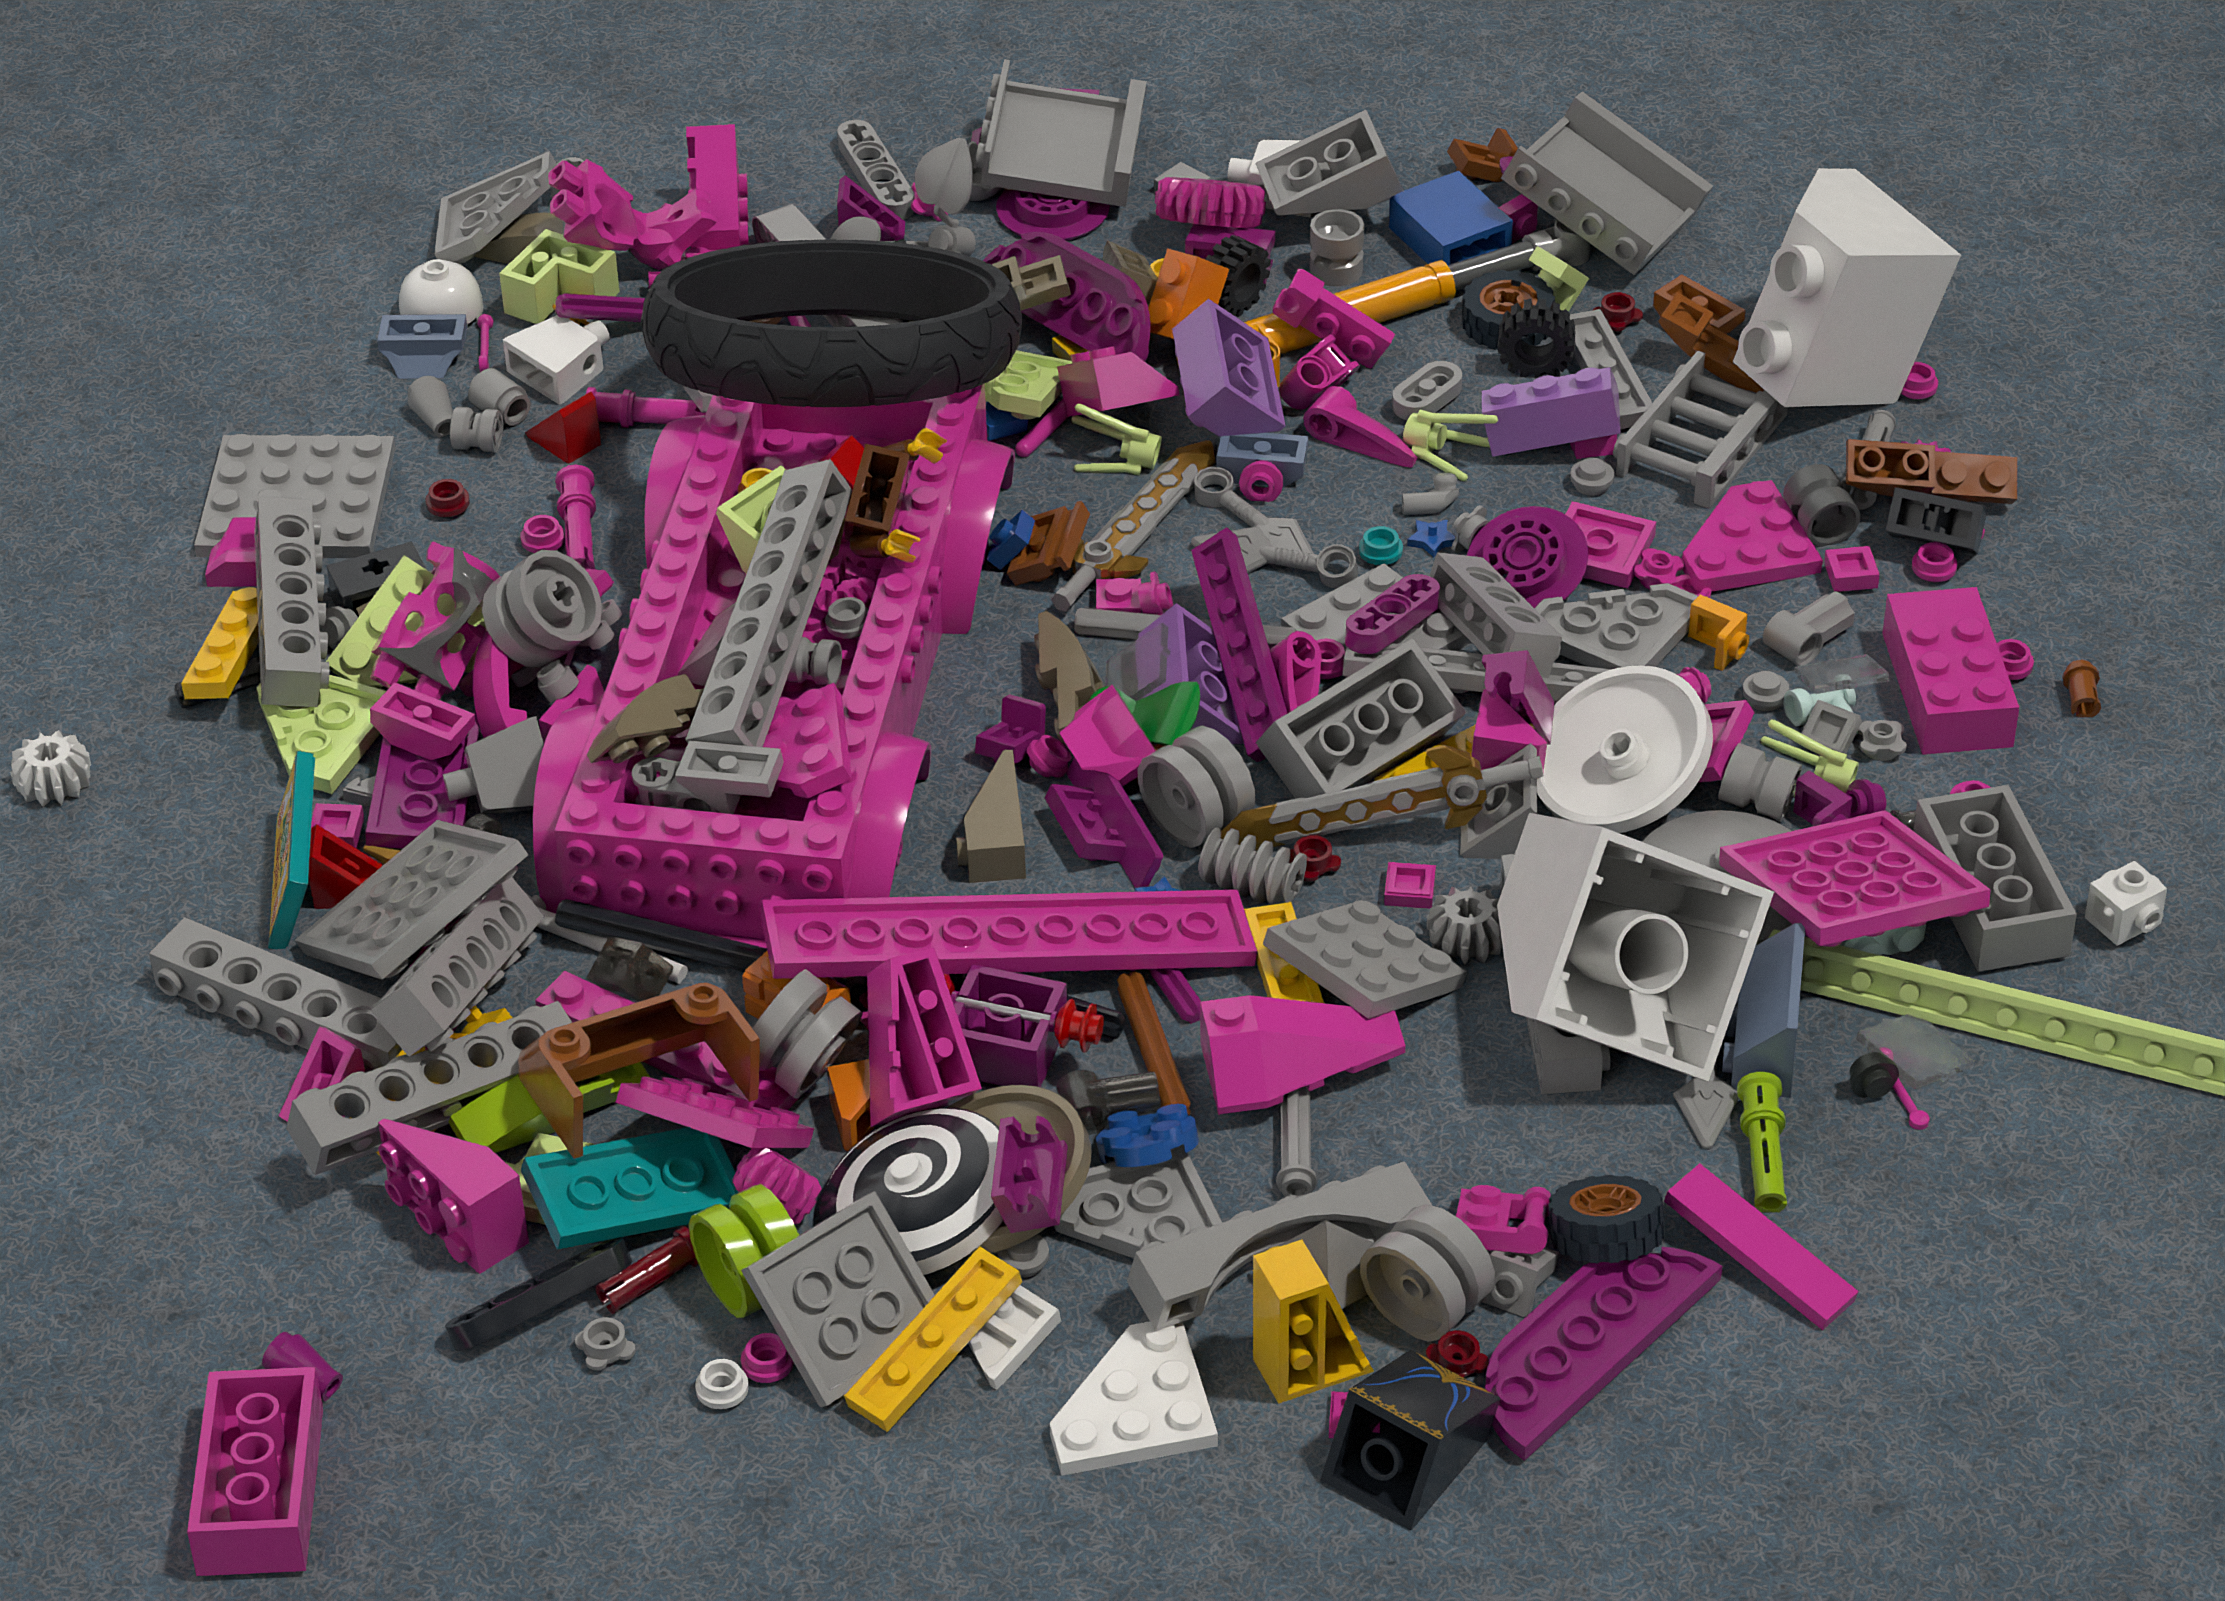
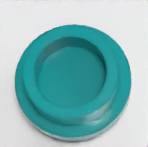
M1376 526L1368 529L1359 542V555L1370 564H1392L1398 561L1403 554V543L1399 539L1398 533L1386 526Z

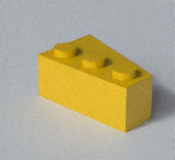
M1302 1239L1283 1246L1272 1247L1265 1252L1253 1255V1360L1278 1404L1374 1372L1328 1281Z

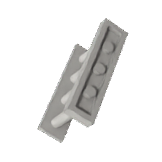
M1697 351L1686 364H1681L1678 367L1673 380L1626 434L1622 433L1618 437L1614 446L1613 456L1617 458L1616 475L1623 478L1637 462H1641L1691 480V485L1695 486L1694 504L1710 509L1787 416L1788 407L1781 405L1765 390L1763 392L1758 391L1755 394L1703 376L1705 353ZM1696 392L1748 410L1744 415L1739 414L1735 417L1692 402L1690 399ZM1677 415L1728 432V434L1724 438L1720 437L1718 440H1714L1670 423ZM1657 438L1707 455L1708 458L1704 462L1700 461L1696 464L1650 446Z

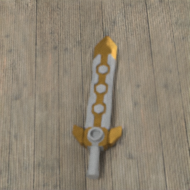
M1205 440L1177 448L1150 476V480L1122 510L1118 511L1090 542L1084 544V541L1080 540L1070 567H1073L1074 575L1051 599L1056 609L1066 612L1090 583L1096 584V579H1126L1142 572L1149 564L1148 558L1131 555L1156 529L1157 524L1179 500L1193 489L1196 474L1200 470L1212 467L1215 464L1211 441Z
M1447 745L1426 749V754L1439 767L1377 780L1363 786L1309 798L1301 797L1241 811L1221 831V839H1224L1231 828L1239 830L1240 835L1238 845H1241L1248 834L1256 837L1255 851H1257L1265 840L1272 842L1273 847L1296 843L1300 838L1309 835L1321 836L1375 823H1388L1449 808L1445 829L1465 826L1483 809L1482 804L1487 798L1486 788L1530 778L1544 777L1540 756L1528 758V760L1481 770L1480 762L1474 757H1470L1469 752Z

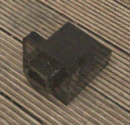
M608 937L586 979L603 989L626 993L640 1002L661 994L673 972V966L643 943Z

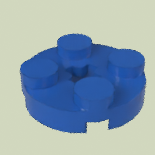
M1184 1104L1167 1105L1159 1108L1157 1113L1138 1116L1136 1111H1122L1112 1114L1107 1118L1109 1127L1102 1130L1096 1137L1100 1161L1106 1164L1109 1157H1114L1116 1167L1124 1168L1165 1162L1172 1159L1171 1149L1184 1144L1185 1153H1187L1199 1143L1195 1119L1188 1115L1186 1105Z

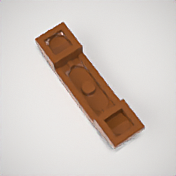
M1677 292L1658 321L1670 338L1690 357L1697 351L1705 353L1704 368L1724 381L1755 393L1758 391L1763 392L1764 389L1733 363L1739 341L1709 325L1714 312Z

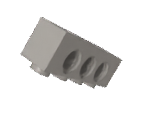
M1437 552L1429 576L1436 579L1440 585L1438 608L1483 655L1528 650L1541 677L1549 678L1553 663L1560 653L1562 636L1483 557Z

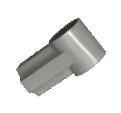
M1835 591L1830 595L1822 596L1795 614L1788 610L1776 613L1764 629L1763 642L1798 667H1804L1819 655L1823 643L1853 625L1855 612L1851 609L1848 599Z

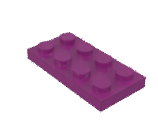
M474 713L475 725L453 753L434 760L426 759L393 746L383 737L366 827V846L403 849L436 820L465 827L470 796L449 801L442 774L468 768L464 753L465 748L479 741L480 726L476 713Z

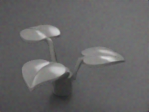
M956 138L927 152L919 161L915 172V187L918 197L926 204H935L934 214L946 225H940L935 228L929 236V241H906V243L953 251L970 257L976 245L973 232L967 227L958 226V219H953L946 214L960 213L966 207L972 190V163L969 148L965 138ZM853 217L843 222L830 239L880 241V226L871 218Z

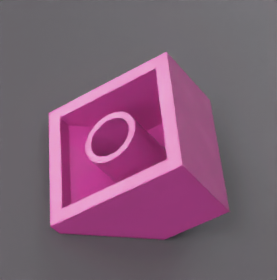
M1114 346L1072 354L1071 364L1057 366L1067 417L1082 415L1075 410L1076 404H1082L1097 411H1105L1179 395L1178 386L1134 353L1127 352L1116 355Z

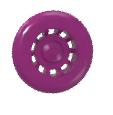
M1006 189L1000 194L996 205L1000 221L1013 233L1021 236V234L1030 232H1045L1058 236L1065 241L1080 238L1097 229L1105 221L1110 209V204Z
M1528 506L1507 511L1488 522L1473 539L1467 556L1483 557L1501 576L1506 574L1505 580L1535 608L1543 599L1562 597L1564 601L1574 592L1587 568L1588 545L1581 528L1569 516L1547 507Z

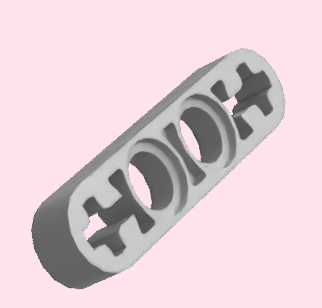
M849 120L842 123L837 129L838 147L863 189L901 219L909 218L914 213L911 208V202L914 200L913 190L874 128L863 120ZM875 158V160L865 161L862 159ZM881 179L890 180L888 182H874Z

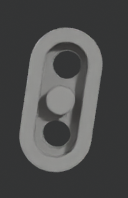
M1434 361L1424 365L1393 390V412L1404 420H1408L1412 413H1418L1419 410L1436 413L1461 393V369L1447 361Z

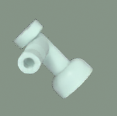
M1849 681L1838 682L1833 689L1809 694V692L1802 688L1789 690L1784 695V710L1786 716L1796 727L1807 723L1817 700L1853 712L1851 707H1854L1856 703L1855 690Z

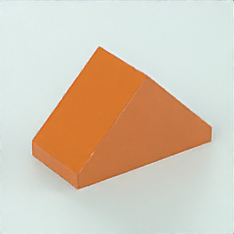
M869 1059L827 1067L829 1099L842 1145L846 1151H849L874 1129V1127H871Z

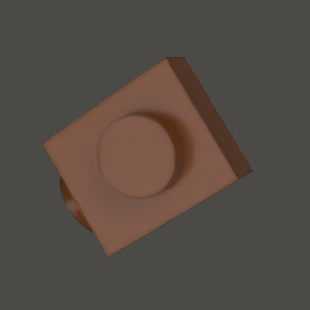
M1497 128L1487 146L1454 138L1447 153L1456 165V170L1460 171L1467 179L1477 180L1481 178L1502 182L1501 177L1503 174L1499 167L1500 159L1507 156L1513 157L1518 147L1506 129Z

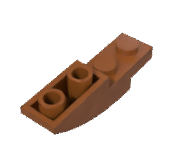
M1848 439L1846 441V484L1893 497L1896 487L1965 502L2013 504L2017 500V457L1935 451V445Z

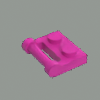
M1477 1185L1471 1189L1461 1188L1456 1217L1461 1219L1478 1236L1486 1250L1536 1254L1541 1252L1547 1243L1548 1233L1544 1223L1545 1218L1549 1216L1548 1203L1551 1194L1542 1187H1532L1524 1195L1503 1193L1500 1189L1489 1185ZM1510 1218L1524 1219V1222L1519 1227H1508Z

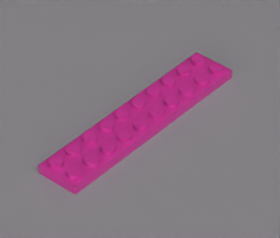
M1238 889L762 900L760 914L773 979H793L805 969L816 977L848 978L867 976L870 971L891 957L930 947L935 948L943 974H968L971 965L1009 972L1033 973L1202 967L1231 968L1255 966L1257 949Z

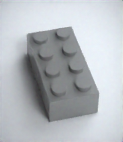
M1411 638L1274 721L1255 743L1294 798H1309L1366 784L1445 735L1466 714V711L1416 641Z
M2009 785L1919 799L1917 801L1914 832L1991 889L1989 907L1969 911L1967 915L1961 917L1950 916L1977 972L2070 956L2077 913Z

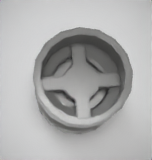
M456 407L453 411L450 425L452 448L468 450L473 446L479 447L484 452L497 453L503 436V417L501 411L485 409L482 413H477L469 407Z
M801 637L786 681L803 683L806 679H809L822 686H827L833 682L836 684L842 664V650L839 641L822 639L819 643H811L808 638Z

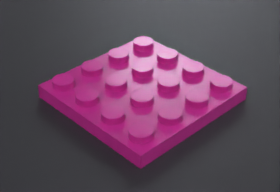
M1886 810L1720 847L1719 865L1734 877L1774 891L1770 906L1790 923H1801L1805 928V935L1819 946L1833 947L1840 945L1845 940L1862 936H1880L1888 930L1905 926L1918 927L1925 925L1927 921L1943 917H1961L1967 915L1969 911L1989 907L1991 889Z

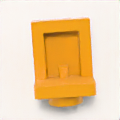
M1700 594L1691 603L1688 637L1716 648L1714 668L1723 671L1734 658L1739 660L1748 647L1749 635L1746 634L1748 614Z

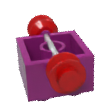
M971 965L959 992L955 991L949 974H943L979 1081L1001 1086L1028 1085L1041 1088L1058 1046L1065 1048L1070 1040L1079 1041L1081 1052L1086 1053L1091 1044L1097 1045L1101 1039L1104 1017L1097 1015L1096 1004L1091 1003L1085 1012L1078 1011L1075 1000L1069 999L1067 1001V988L1064 982Z

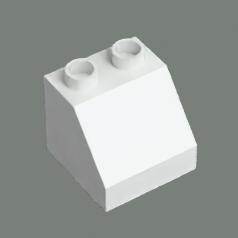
M1818 168L1795 211L1780 249L1777 250L1772 258L1769 276L1749 324L1740 335L1738 350L1733 363L1784 407L1893 404L1897 402L1961 254L1856 169Z
M1529 813L1497 904L1511 1011L1671 1070L1709 1081L1774 891L1604 827Z

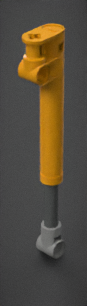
M1556 219L1555 226L1525 235L1520 243L1447 265L1443 260H1438L1426 264L1424 267L1419 266L1334 293V295L1376 322L1381 323L1431 307L1434 304L1453 300L1456 291L1464 289L1467 285L1471 284V280L1476 277L1479 278L1487 272L1493 273L1497 272V270L1521 271L1527 268H1531L1533 271L1541 270L1542 268L1529 261L1537 246L1570 266L1582 265L1589 260L1590 243ZM1274 313L1244 322L1268 338L1278 387L1280 386V354L1323 340L1301 325L1297 328L1291 326Z

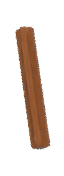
M1133 971L1129 974L1122 973L1117 979L1119 984L1117 990L1160 1106L1184 1104L1186 1105L1188 1115H1190L1189 1107L1191 1103L1143 975L1138 971Z

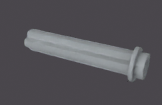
M1305 1086L1284 1094L1283 1102L1281 1103V1170L1276 1176V1185L1285 1197L1291 1195L1300 1197L1309 1194L1317 1185L1316 1173L1311 1169L1310 1091Z

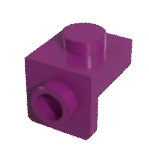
M1011 694L1003 697L1001 722L976 736L975 753L991 757L996 763L1003 750H1013L1014 765L1020 763L1022 759L1028 756L1027 746L1031 741L1039 740L1045 735V705Z
M1810 770L1797 778L1793 809L1795 814L1813 826L1850 818L1852 797Z

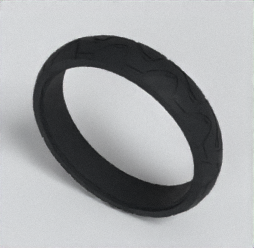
M836 239L793 240L743 245L715 250L681 260L670 265L655 277L644 300L641 318L645 346L658 370L672 381L694 390H700L703 393L723 396L724 398L798 407L891 405L929 400L973 389L993 380L1005 371L1018 348L1023 322L1020 302L1010 280L1001 270L985 261L957 252L923 247L921 245ZM805 315H861L913 320L914 322L859 327H804L750 321Z

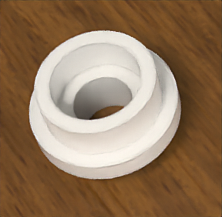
M716 1359L710 1361L701 1369L696 1379L695 1388L698 1399L704 1405L714 1409H727L738 1405L747 1396L749 1385L747 1375L737 1363L728 1359Z

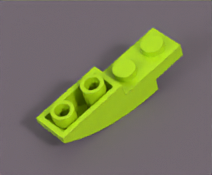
M641 1062L575 1082L583 1094V1113L616 1102L621 1083L640 1084L642 1077H650ZM519 1074L476 1098L451 1115L448 1121L458 1139L489 1147L494 1153L534 1140L538 1133L551 1134L555 1132L520 1081Z

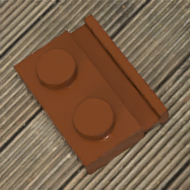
M1082 501L1076 502L1074 509L1069 511L1063 506L1031 516L1035 522L1029 544L1011 560L1007 571L1015 586L1030 581H1043L1050 575H1053L1055 568L1060 566L1063 571L1070 569L1090 516V512Z

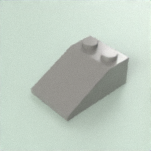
M1367 110L1359 112L1255 163L1277 216L1317 213L1332 209H1367L1377 203L1385 202L1392 196L1404 191Z

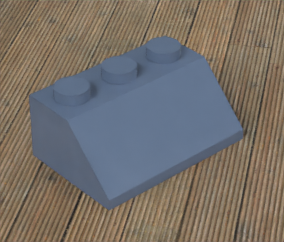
M1794 923L1755 946L1736 1001L1738 1008L1733 1010L1725 1036L1734 1037L1735 1043L1725 1042L1722 1072L1732 1073L1731 1087L1736 1091L1739 1080L1745 1075L1754 1072H1768L1780 1078L1782 1083V1095L1780 1097L1791 1098L1805 928L1801 923ZM1760 1086L1757 1087L1758 1095H1762V1088Z

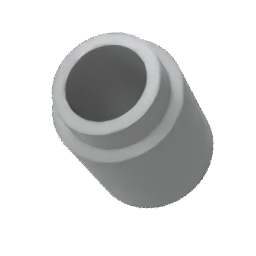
M489 368L483 370L470 383L468 398L471 404L482 412L485 409L500 410L503 417V425H517L528 415L531 402L527 397L526 391L497 369Z

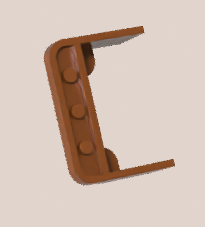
M698 983L547 1031L520 1052L518 1057L519 1079L575 1159L583 1156V1094L575 1082L705 1041L747 1100L751 1102L758 1099L760 1038L724 990L709 983Z

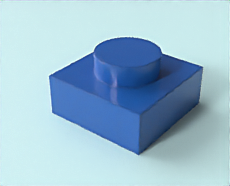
M986 401L988 441L1027 431L1028 419L1016 418L1011 415V412L998 410Z
M1023 510L1017 513L1010 521L1007 519L1001 520L989 536L992 544L987 560L1001 570L1029 544L1035 520Z

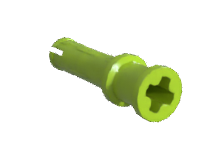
M1749 1073L1739 1080L1737 1095L1743 1102L1744 1112L1740 1117V1127L1742 1132L1749 1138L1751 1168L1755 1191L1754 1204L1755 1208L1760 1212H1780L1787 1206L1779 1136L1786 1124L1785 1115L1779 1109L1778 1100L1782 1095V1083L1780 1078L1772 1073ZM1758 1086L1762 1088L1761 1096H1757ZM1760 1119H1765V1124H1761ZM1763 1141L1767 1142L1766 1148L1763 1147ZM1764 1157H1769V1173H1765Z

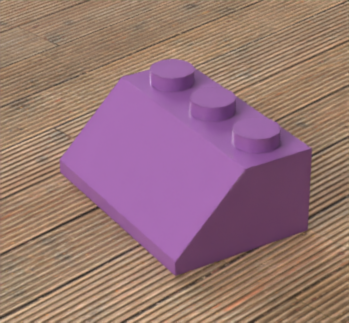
M1207 299L1172 329L1176 347L1175 355L1178 358L1181 375L1180 383L1183 387L1186 402L1185 411L1188 418L1196 426L1205 427L1217 436L1282 430L1285 427V421L1268 338L1210 299Z
M1590 367L1582 369L1576 374L1560 377L1547 375L1539 377L1533 382L1516 385L1504 383L1496 385L1490 390L1482 391V414L1496 415L1498 417V422L1495 424L1484 423L1492 457L1621 433L1619 390L1610 367L1603 369Z
M1176 603L1138 634L1142 696L1145 698L1175 683L1183 681L1198 682L1201 699L1197 718L1192 729L1199 726L1209 727L1227 738L1231 744H1244L1213 629Z

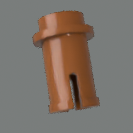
M2073 661L2067 666L2062 676L2063 684L2069 689L2071 713H2076V717H2094L2101 710L2096 686L2100 680L2099 671L2089 661Z

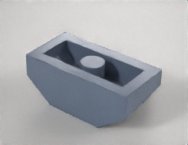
M466 314L382 315L377 339L378 349L388 358L398 379L420 378L423 376L444 378L454 357L463 350L468 328Z
M1275 433L1221 436L1217 452V467L1229 471L1233 476L1234 483L1239 484L1240 475L1247 465L1260 460L1268 461L1274 464L1281 472L1283 487L1303 477L1308 451V436ZM1263 480L1254 482V485L1268 486Z

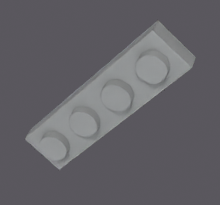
M1601 309L1570 314V320L1574 319L1575 322L1574 357L1581 370L1590 367L1597 369L1611 368L1619 390L1621 429L1632 427L1652 404L1650 397Z

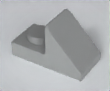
M689 741L675 777L677 783L719 812L734 814L741 795L771 797L784 760L781 749Z

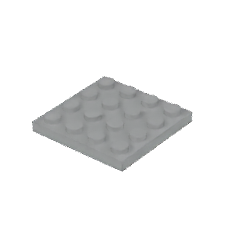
M288 434L223 435L194 544L196 557H210L211 549L220 542L233 517H256L258 496L311 499L313 518H321L319 545L315 544V546H322L323 558H355L372 553L396 449L394 436H334L329 434L321 436H291Z
M436 820L294 941L307 956L378 979L390 978L401 972L408 965V957L421 946H428L441 938L445 933L444 927L456 916L467 914L475 909L482 900L481 895L490 887L511 878L518 870L517 864L526 858L528 853L517 839Z

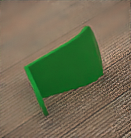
M1183 681L1175 683L1138 701L1133 700L1115 688L1151 744L1172 745L1176 738L1190 731L1196 721L1201 699L1198 682ZM1110 686L1097 689L1092 694L1090 700Z

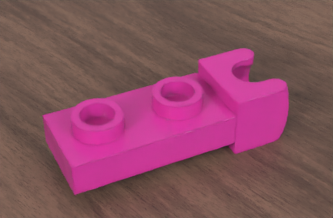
M1298 269L1289 288L1282 289L1273 306V313L1291 326L1297 328L1301 325L1321 339L1332 334L1336 338V346L1343 353L1365 367L1372 368L1391 344L1395 333L1323 288L1325 283L1304 269Z

